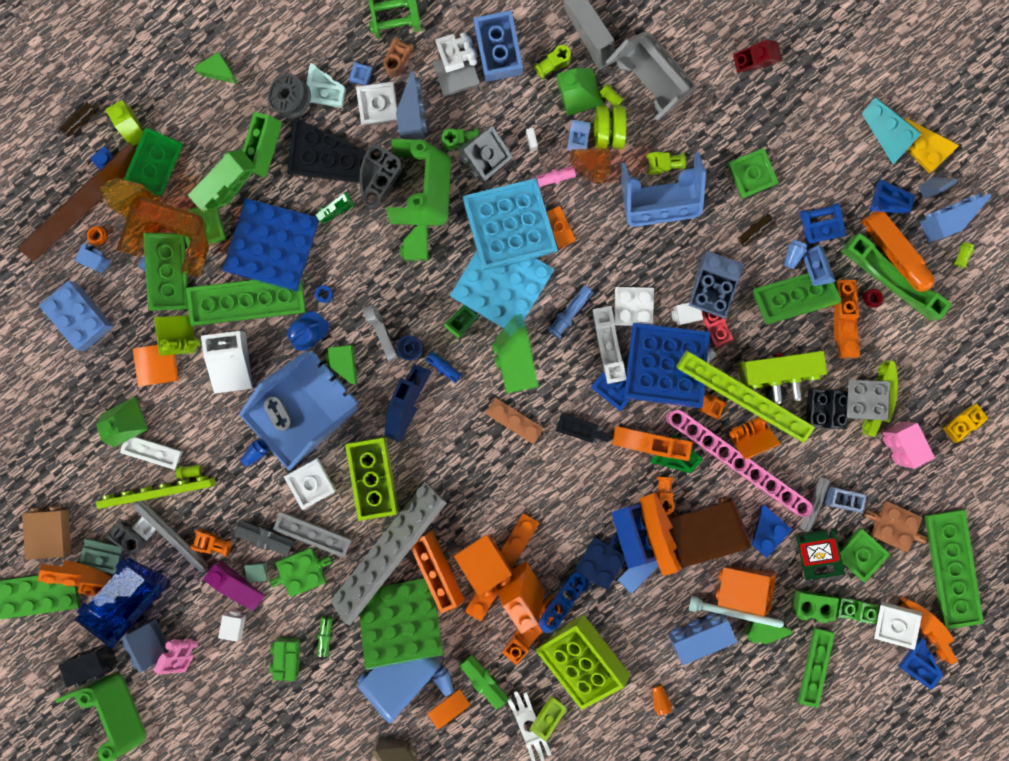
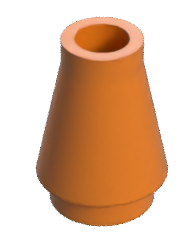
M663 686L651 687L654 711L657 712V715L671 713L672 704Z

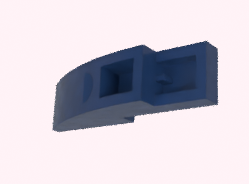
M413 364L406 379L400 378L388 408L384 436L399 443L401 442L417 411L414 404L426 384L431 371Z

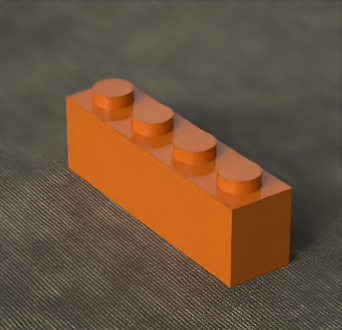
M433 530L422 534L411 550L440 613L458 607L465 599Z

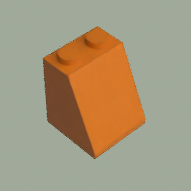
M491 534L485 535L454 555V558L478 596L484 594L487 597L495 591L493 587L499 583L503 586L511 581L510 576L513 575V572Z
M527 561L512 569L513 575L510 576V582L503 586L500 583L495 586L504 609L521 634L539 624L545 592L544 587Z
M728 565L723 567V570L721 569L719 572L721 586L716 592L718 606L765 616L771 611L776 572Z

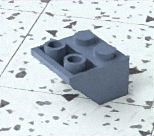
M156 619L134 629L121 638L124 649L132 658L133 667L139 673L155 665L162 653L169 652L165 647L167 640Z

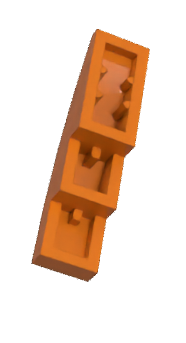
M656 492L639 498L648 539L663 576L679 572L682 567L674 553L677 546L669 531L673 526Z

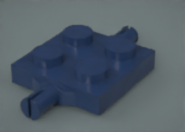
M613 534L609 543L601 541L594 536L575 567V570L586 578V593H588L593 583L608 590L624 564V554L615 547L619 541L617 534Z

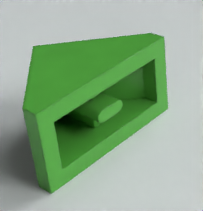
M219 52L195 66L194 70L200 76L237 84L236 77Z
M463 305L443 326L460 339L478 316L467 306Z

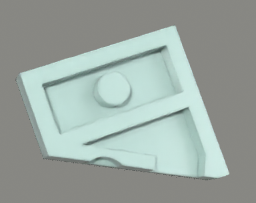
M310 63L306 83L311 90L310 103L343 108L345 87Z

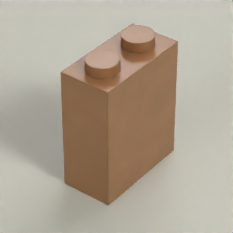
M51 506L49 510H42V507L30 508L29 512L22 513L25 560L59 558L71 554L69 509H61V506Z

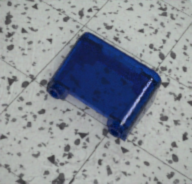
M130 557L126 560L124 558L120 560L115 566L118 569L88 604L84 602L76 611L79 615L74 619L111 649L171 581L164 575Z

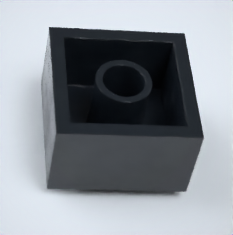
M107 642L75 654L58 666L66 687L72 685L79 687L87 683L89 679L97 680L104 677L105 673L113 670L112 667L118 661L111 643Z

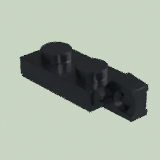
M561 413L556 428L557 432L590 443H597L598 439L608 442L610 434L601 432V426Z

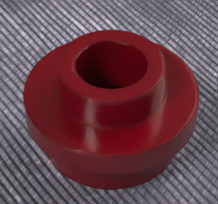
M869 289L864 293L863 301L870 308L878 307L883 302V294L878 289ZM871 295H874L876 298L874 302L870 300Z

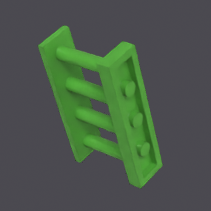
M369 0L372 21L369 22L371 34L375 33L377 39H381L379 30L409 25V27L413 26L414 32L422 31L416 0H389L374 3V0ZM402 6L409 7L410 14L407 17L381 22L377 21L376 11Z

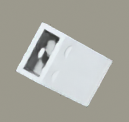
M234 331L201 336L203 355L214 393L253 389L246 332Z

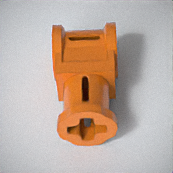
M657 476L659 482L656 494L661 504H664V502L668 504V507H665L664 510L669 515L675 508L673 493H671L674 477Z
M204 529L195 530L194 544L190 547L192 550L209 554L217 552L223 554L224 557L228 556L232 546L231 540L218 539L219 535Z

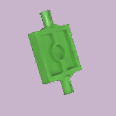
M309 547L277 560L275 564L279 570V577L269 580L272 588L283 583L289 596L293 597L325 584L326 578L323 574V567L332 564L333 560L331 556L320 560L315 555L313 548Z

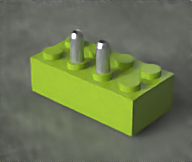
M824 351L782 356V353H777L776 357L737 363L740 382L751 389L761 388L763 383H765V386H772L776 404L782 403L780 387L782 381L784 383H792L794 400L801 401V378H803V381L821 379V375H827Z

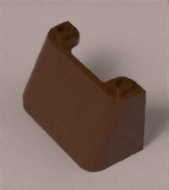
M724 496L718 498L719 502L715 503L716 505L683 515L674 514V512L667 515L673 526L669 531L677 546L674 553L682 568L744 551L752 547L734 498Z

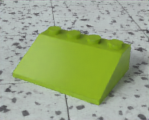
M584 614L569 622L535 649L581 710L624 688L631 675Z

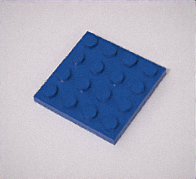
M245 198L222 270L226 273L297 292L319 224L318 218Z
M633 323L624 399L702 409L705 384L679 370L676 366L686 350L707 362L710 332Z

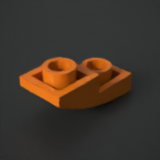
M458 689L429 711L427 715L437 730H439L467 709L470 703L461 690Z

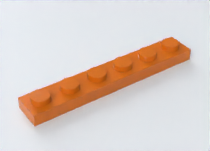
M522 513L500 550L511 570L539 525L537 520L525 513ZM493 587L495 591L487 597L484 594L478 596L475 593L465 612L482 621L498 594L496 587Z

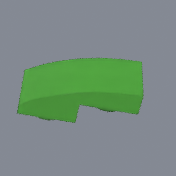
M837 597L839 598L837 617L876 624L879 605Z

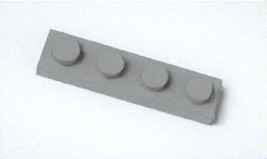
M283 511L279 513L273 528L277 532L345 558L352 541L349 537Z

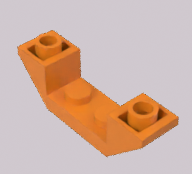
M554 594L543 601L540 617L555 597ZM555 604L556 612L561 614V607ZM553 617L548 619V625L551 622V620L554 619ZM539 624L522 634L517 629L503 649L502 653L516 666L529 652V646L543 632Z

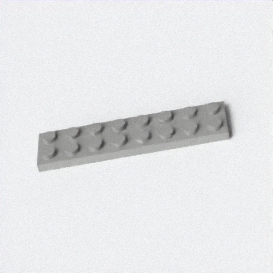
M424 482L331 599V603L345 624H352L447 504L427 482Z

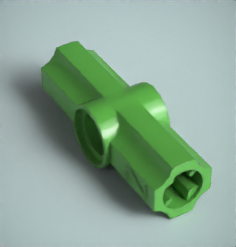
M472 653L462 660L459 666L472 680L471 683L478 693L483 694L495 709L501 708L509 697L496 683L497 681L493 674L490 675V671L487 668L485 669Z

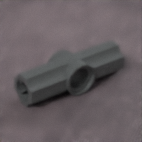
M240 520L235 529L234 536L252 542L257 548L272 550L285 556L290 555L295 540L280 535L273 529L269 530V527L257 526L245 520Z

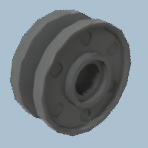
M293 74L279 76L272 83L268 92L270 107L288 119H295L301 116L307 110L311 101L309 86Z

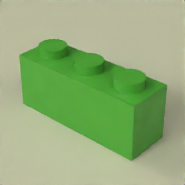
M257 112L253 113L243 152L256 166L252 174L266 178L282 122L269 115Z

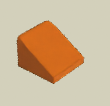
M706 393L703 399L702 409L698 408V411L719 420L726 402Z

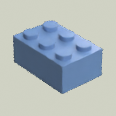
M512 10L473 18L485 82L523 75V65Z
M67 281L39 305L75 350L86 351L114 327L76 282Z
M711 612L706 615L707 618L702 620L694 619L688 623V626L683 628L679 626L671 630L668 636L682 665L737 643L729 621L722 614Z

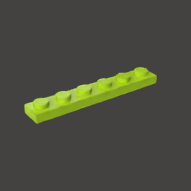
M208 475L197 477L195 482H190L189 479L177 481L178 485L171 486V483L159 485V489L152 490V486L141 488L139 493H134L133 490L121 492L122 496L115 497L114 494L102 496L103 500L96 501L97 509L178 494L216 485L215 478L209 479Z

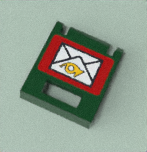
M831 528L832 537H828L827 529L803 533L805 541H801L800 534H795L806 581L845 575L835 528ZM833 565L834 571L814 573L815 567Z

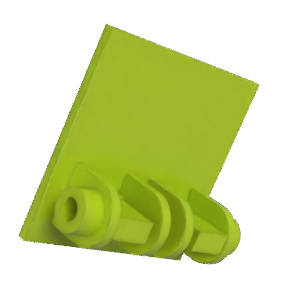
M189 315L154 317L159 356L197 353L196 348L200 346V339L194 336L193 326H190Z

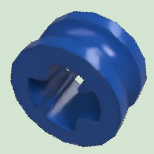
M323 285L316 289L315 297L319 302L328 303L333 299V291L328 286ZM321 290L329 291L327 299L319 296V294H322Z

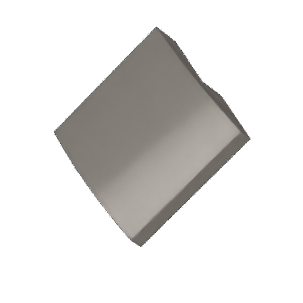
M442 59L433 61L443 97L480 86L475 67L471 66L469 61H463V68L447 73Z

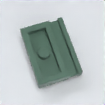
M91 538L84 539L85 543L84 547H82L79 563L102 572L118 574L123 549L113 543Z

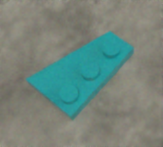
M877 97L862 112V115L893 165L922 134Z

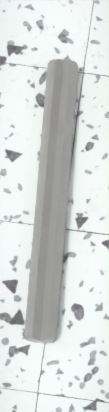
M143 500L138 501L134 505V509L197 570L203 572L209 566Z

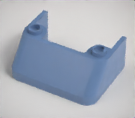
M699 152L695 153L694 168L682 171L678 176V183L641 188L638 178L629 177L626 164L621 163V187L625 215L630 226L637 227L693 219L702 214L706 170Z

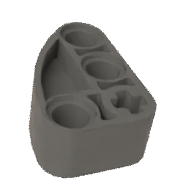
M372 145L368 148L360 169V191L364 203L370 209H377L381 206L403 170L399 158L378 145ZM375 152L381 153V157L378 160L372 159V155ZM390 164H392V165L396 164L397 168H396V169H395V168H392V169H391L389 165H390ZM382 178L388 180L384 187L378 186V182ZM370 195H377V200L374 203H368Z

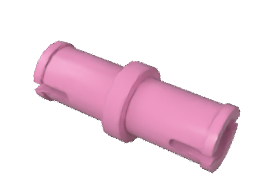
M573 165L559 170L552 169L549 173L536 175L539 188L552 183L559 184L560 181L576 177Z

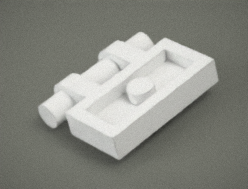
M466 32L461 33L458 39H455L454 34L435 39L446 73L463 68V61L466 60L469 61L471 66L477 64L476 51L472 49V40Z

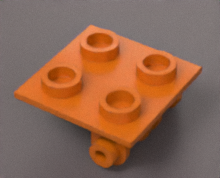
M760 417L752 420V423L747 421L748 426L743 423L736 428H732V431H729L728 434L744 460L780 445L779 440L767 426L768 422Z

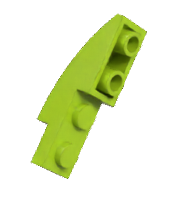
M892 360L884 361V363L880 364L877 371L879 375L877 380H874L890 382L888 420L865 419L862 424V434L869 437L876 436L882 422L890 423L894 413L898 393V376L896 364Z

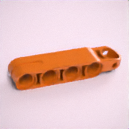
M875 211L862 220L863 226L867 227L866 231L915 290L924 292L933 287L935 283L933 274L926 267L922 257L885 212Z

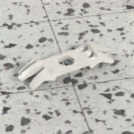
M515 691L514 694L520 710L517 711L511 698L507 701L517 720L531 761H535L532 744H534L541 761H544L539 742L542 741L547 755L550 756L551 752L547 741H543L532 731L524 729L526 721L534 722L536 719L527 692L523 693L528 706L525 708L519 693Z

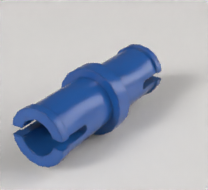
M434 351L430 352L427 356L428 358L425 359V361L438 369V373H443L455 384L463 375L453 368L448 360L444 361Z

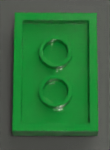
M145 127L123 181L162 197L184 144Z

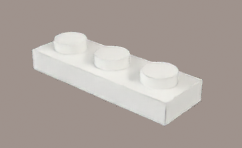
M136 436L124 442L120 451L122 454L174 470L178 467L183 452L182 450Z

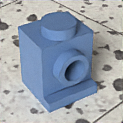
M83 243L75 258L76 262L102 273L110 264V260L103 256L104 252Z

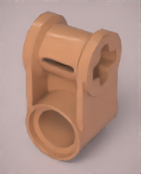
M394 37L389 51L384 58L385 71L390 77H397L401 74L414 48L413 44H406L400 41L398 37ZM391 63L398 64V66L393 69L388 67Z

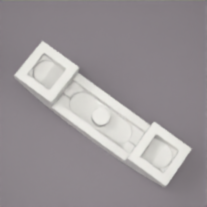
M612 306L593 309L596 335L607 384L626 381Z

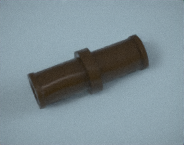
M86 102L76 113H72L71 118L59 129L67 137H70L79 126L83 127L85 125L84 122L96 110Z
M767 213L757 223H752L750 228L737 238L738 241H741V245L746 247L756 237L762 236V232L775 223L774 219L771 220L773 217Z

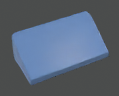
M818 245L807 250L803 258L813 286L835 282L824 249Z

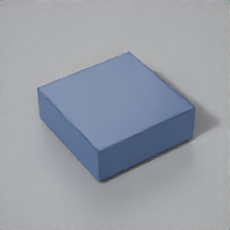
M354 62L349 82L362 86L369 85L373 67Z

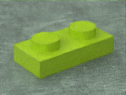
M550 696L529 730L546 742L567 708Z

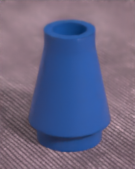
M260 439L252 441L240 461L244 466L249 467L252 463L267 455L269 448Z

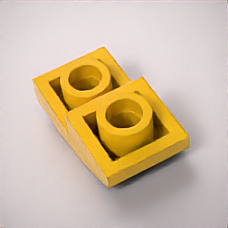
M976 403L964 410L942 429L953 443H959L970 431L977 430L988 417Z

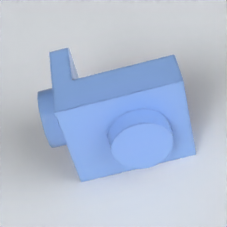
M572 120L567 146L568 151L586 153L591 123Z

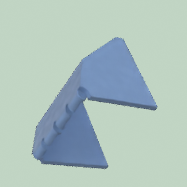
M304 351L260 382L239 413L240 417L288 471L292 470L358 410L356 405L359 402L351 393H348L347 396L344 394L347 391L345 386L337 378L334 381L332 380L334 374L325 364L319 365L322 360L314 351L310 353ZM274 396L279 397L283 401L292 418V425L289 429L280 431L274 427L264 408V402L267 398ZM271 400V405L269 406L270 409L274 408L276 412H278V410L276 409V405H278V402H273ZM279 414L278 416L281 421L278 422V424L283 425L285 427V422H287V419H282Z

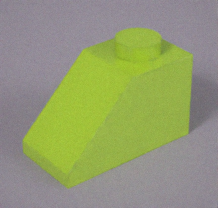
M121 100L106 108L105 110L112 123L126 142H130L134 147L137 146L144 130L131 106Z

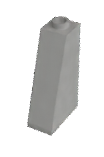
M563 0L564 9L598 70L610 65L606 61L615 52L614 39L589 1Z

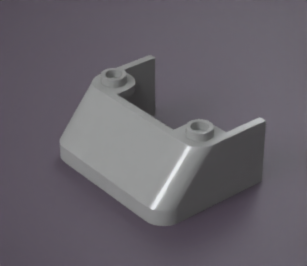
M647 31L626 39L606 61L607 64L616 61L618 67L623 71L633 70L656 97L654 108L659 113L655 117L656 120L669 114L696 90V85L660 42Z

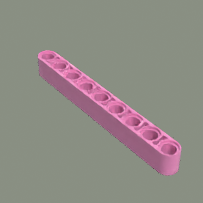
M680 410L668 412L666 416L667 423L791 512L801 517H807L811 514L812 504L749 458L744 460L739 451ZM675 413H678L680 415V421L674 424L672 422V416ZM694 424L696 431L690 435L687 431L688 426ZM709 435L711 437V443L705 446L703 443V439L705 436ZM721 447H726L727 453L721 457L719 450ZM741 458L742 465L736 468L735 460ZM753 469H757L758 475L752 479L750 473ZM772 480L773 487L768 490L766 484ZM788 491L789 497L783 501L782 494ZM803 502L804 509L799 512L798 505Z

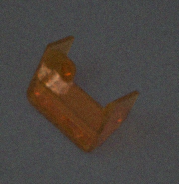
M143 196L136 197L131 203L116 250L137 256L143 240V233H159L162 228L191 238L181 272L200 277L209 250L203 218L193 212Z

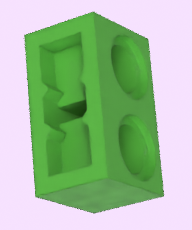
M795 589L792 612L801 620L815 618L816 621L821 623L835 621L839 598L831 594ZM808 602V607L802 610V604ZM827 604V610L821 612V607Z

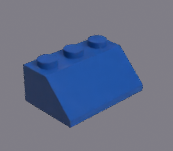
M641 504L627 506L611 512L628 569L656 561L645 528Z

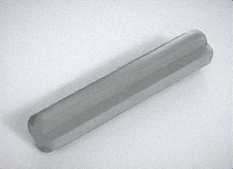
M819 478L810 501L812 512L809 516L803 518L800 525L802 530L807 532L812 530L831 483L829 479Z

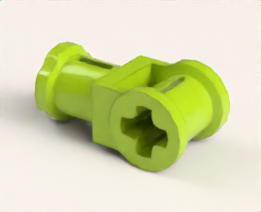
M559 45L552 53L547 55L545 60L539 64H533L539 77L544 79L548 73L567 67L571 62V51L568 46ZM560 54H562V56H565V55H566V58L563 59L562 57H559V55H560Z
M669 152L646 154V158L649 159L648 175L668 173L671 169L680 168L685 170L686 168L685 153L670 156Z

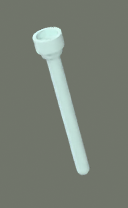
M691 596L689 611L692 612L705 610L782 628L784 626V622L779 619L705 603L699 597Z

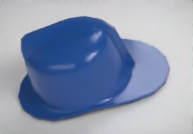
M309 311L292 323L288 328L287 336L296 350H308L325 337L329 330V323L315 311Z

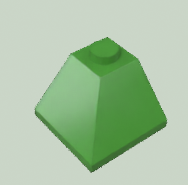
M574 68L557 74L556 82L567 117L594 109L596 106H604L593 68Z
M136 397L102 413L96 424L101 441L112 447H116L148 430Z

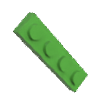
M816 627L813 629L798 697L799 704L819 708L835 635L833 631Z

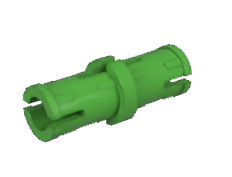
M321 616L320 633L317 634L319 642L316 654L321 657L323 649V657L329 656V645L333 636L331 634L333 617L328 616L327 624L326 616Z

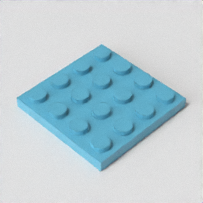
M536 178L462 196L483 271L558 251Z
M476 251L450 297L504 328L514 315L522 314L525 320L554 269L540 260L532 258L483 271L478 252Z

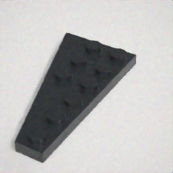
M299 118L293 119L287 174L360 184L361 164L367 151L318 129L316 126L308 124ZM372 155V159L378 160L380 158L378 156ZM390 164V165H389L391 169H392V168H395V169L397 168L396 164H394V165ZM404 168L392 188L402 189ZM385 178L380 179L378 186H385L388 180Z

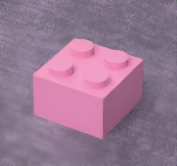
M902 421L882 431L885 436L883 441L887 447L891 448L893 452L891 454L892 459L897 465L915 469L935 459L918 423Z

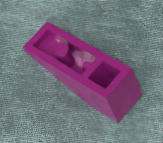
M221 560L214 564L203 578L215 590L252 611L265 597L263 593Z

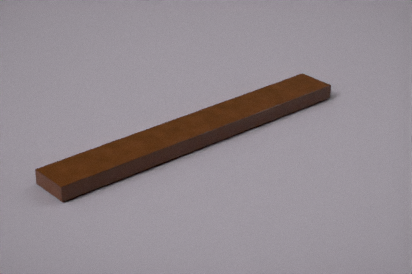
M130 142L124 146L18 247V250L33 262L36 261L125 177L137 148Z

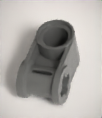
M118 519L116 526L111 532L106 534V537L111 542L118 545L126 553L131 554L140 551L146 545V540L136 533L132 526L123 519ZM132 540L136 541V548L132 546Z

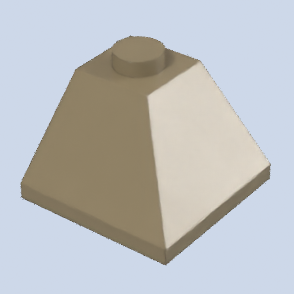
M378 737L372 750V754L377 761H416L417 750L405 740Z

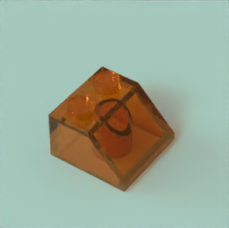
M571 149L569 162L588 181H592L593 184H603L611 173V150Z

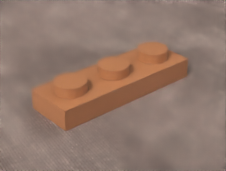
M497 398L494 399L485 413L532 444L536 442L544 429Z

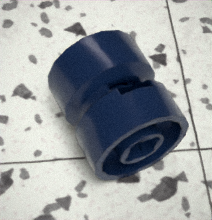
M407 335L399 339L396 349L401 358L414 361L421 357L424 347L420 339Z

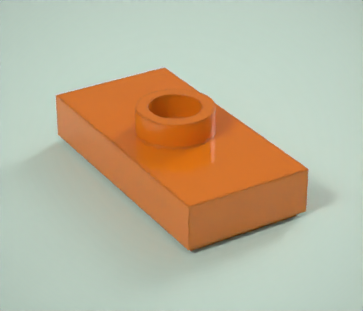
M558 206L547 211L558 249L575 242L576 239L561 207Z

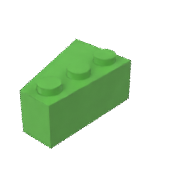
M242 149L228 151L223 156V159L188 196L203 213L228 205L256 169V166Z

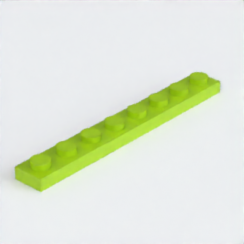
M687 350L676 366L679 370L803 443L806 442L815 429L810 423Z

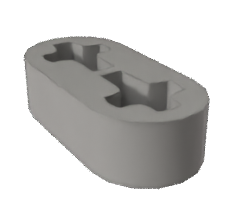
M274 396L267 398L264 402V408L274 427L280 431L289 429L292 425V418L283 401L279 397ZM271 400L278 402V405H276L278 412L274 408L270 409ZM279 414L282 419H287V422H285V427L283 425L278 424V422L281 421L278 416Z

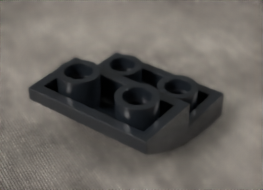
M808 389L806 422L815 428L847 430L848 391Z

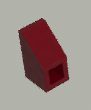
M764 40L733 54L737 73L768 67L782 61L778 42Z

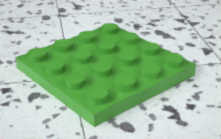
M425 578L380 587L359 614L366 670L444 655L437 605Z

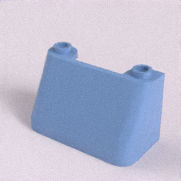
M443 656L373 668L371 672L367 674L364 672L358 678L357 682L359 684L357 687L379 714L390 724L436 673L441 665Z

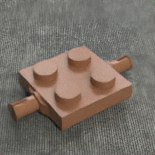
M885 501L878 514L870 510H866L868 514H864V517L874 521L871 537L903 552H909L914 540L925 544L927 542L925 540H928L927 536L918 533L923 517L888 501Z

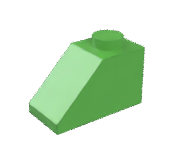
M418 225L404 239V245L400 246V254L406 262L429 261L428 225Z
M354 346L328 348V352H326L327 364H330V367L349 383L358 384Z
M748 621L744 630L749 641L755 644L761 642L765 645L789 636L793 632L785 625L779 628L753 621Z

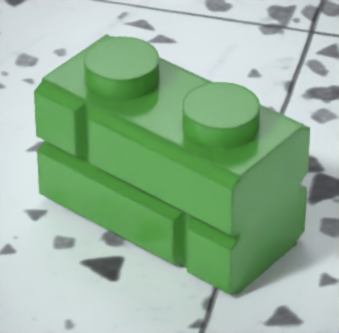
M277 637L274 643L271 644L270 653L274 657L273 662L270 663L269 672L273 674L272 680L296 681L299 676L301 638Z

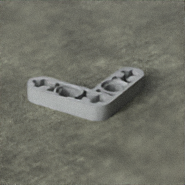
M372 304L362 308L368 324L374 326L388 361L391 362L398 359L397 352L390 336L387 334L388 331L378 308Z

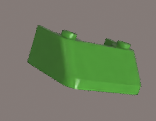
M392 139L393 153L396 157L416 158L426 161L424 194L416 193L411 195L407 200V208L387 207L389 223L435 226L445 224L449 214L450 156L424 140Z
M522 314L514 315L495 338L496 343H492L494 355L498 354L495 357L497 369L501 368L506 394L538 387L527 328Z
M120 673L108 674L68 690L55 699L56 703L75 696L77 703L83 708L96 706L109 741L99 747L98 756L92 761H113L139 746L146 738L145 728L125 678Z

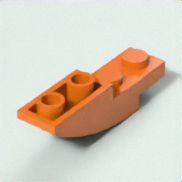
M836 280L835 287L842 299L840 304L834 305V342H837L838 358L860 357L857 326L859 307L856 280Z
M615 426L612 445L686 461H689L693 443L692 441Z
M64 560L63 566L41 564L38 581L47 584L57 583L66 586H79L78 593L87 596H104L105 598H118L122 586L114 578L98 569Z
M901 596L899 598L902 603L900 607L922 612L919 632L926 635L929 642L936 646L937 650L935 652L939 659L951 665L956 663L958 660L948 645L955 640L943 623L927 609Z

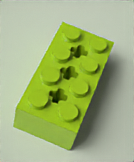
M380 437L345 444L358 521L397 515L399 508L387 438ZM367 454L373 457L372 464L369 461H365V458L368 457ZM371 474L377 478L375 483L368 479ZM374 493H376V495H379L380 497L378 499V502H376V499H372L371 497L374 495Z

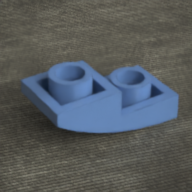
M657 561L629 568L618 578V581L632 594L659 565Z

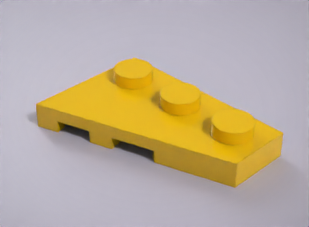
M904 118L922 133L907 151L928 173L933 172L959 146Z

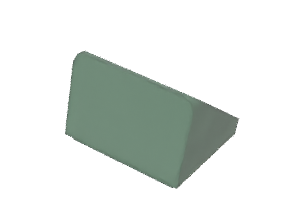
M253 562L244 565L248 582L268 581L266 562Z

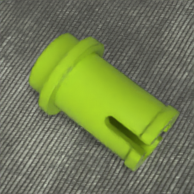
M606 84L599 92L602 95L601 97H605L612 105H620L624 100L612 89V85Z
M963 242L959 246L960 251L954 265L966 268L971 254L975 252V246Z
M200 464L176 467L177 479L184 480L189 477L202 476Z

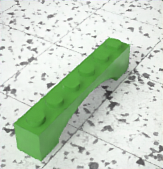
M860 233L852 236L840 251L930 321L941 320L952 306L949 301L938 293L931 290L924 292L915 290L897 268L875 248V244Z

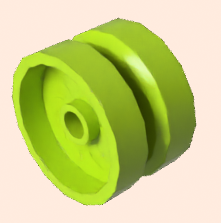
M614 105L611 111V118L607 106H596L594 119L596 149H607L609 138L613 149H624L626 139V110L624 105Z

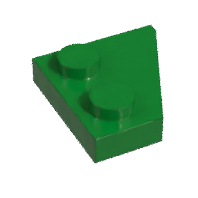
M345 192L329 205L319 209L316 217L319 222L324 224L354 207L355 204L352 198Z
M674 433L671 436L672 438L680 439ZM691 449L689 461L654 455L650 462L692 473L703 458Z

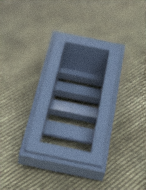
M932 177L918 186V189L924 198L928 199L957 183L956 178Z
M829 486L822 504L863 513L867 495ZM843 493L841 504H839L840 495ZM851 495L849 505L847 506L848 496ZM857 496L858 501L856 508H854L855 497Z

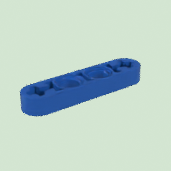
M576 572L570 575L539 619V627L543 632L550 633L558 628L585 587L586 580L582 574ZM575 580H576V581H577V583H576L577 586L572 587V585H574ZM564 591L570 594V600L564 597ZM555 604L561 607V614L556 612ZM553 617L554 619L551 620L550 626H548V619Z

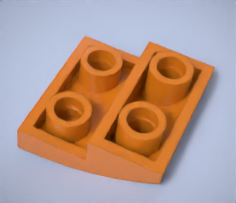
M158 345L133 349L138 387L179 381L175 355L159 356Z

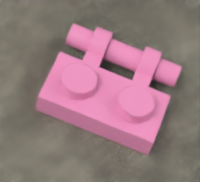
M173 639L171 642H167L165 647L169 652L162 653L153 670L157 674L185 672L194 657L191 652L193 648L198 646V642L193 639H184L183 641Z

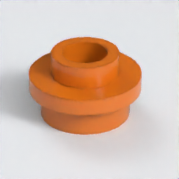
M93 226L87 232V239L93 245H102L107 240V232L100 226ZM96 233H100L99 239L95 238Z

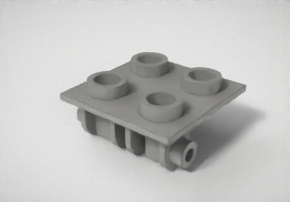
M849 380L847 418L888 420L890 382Z

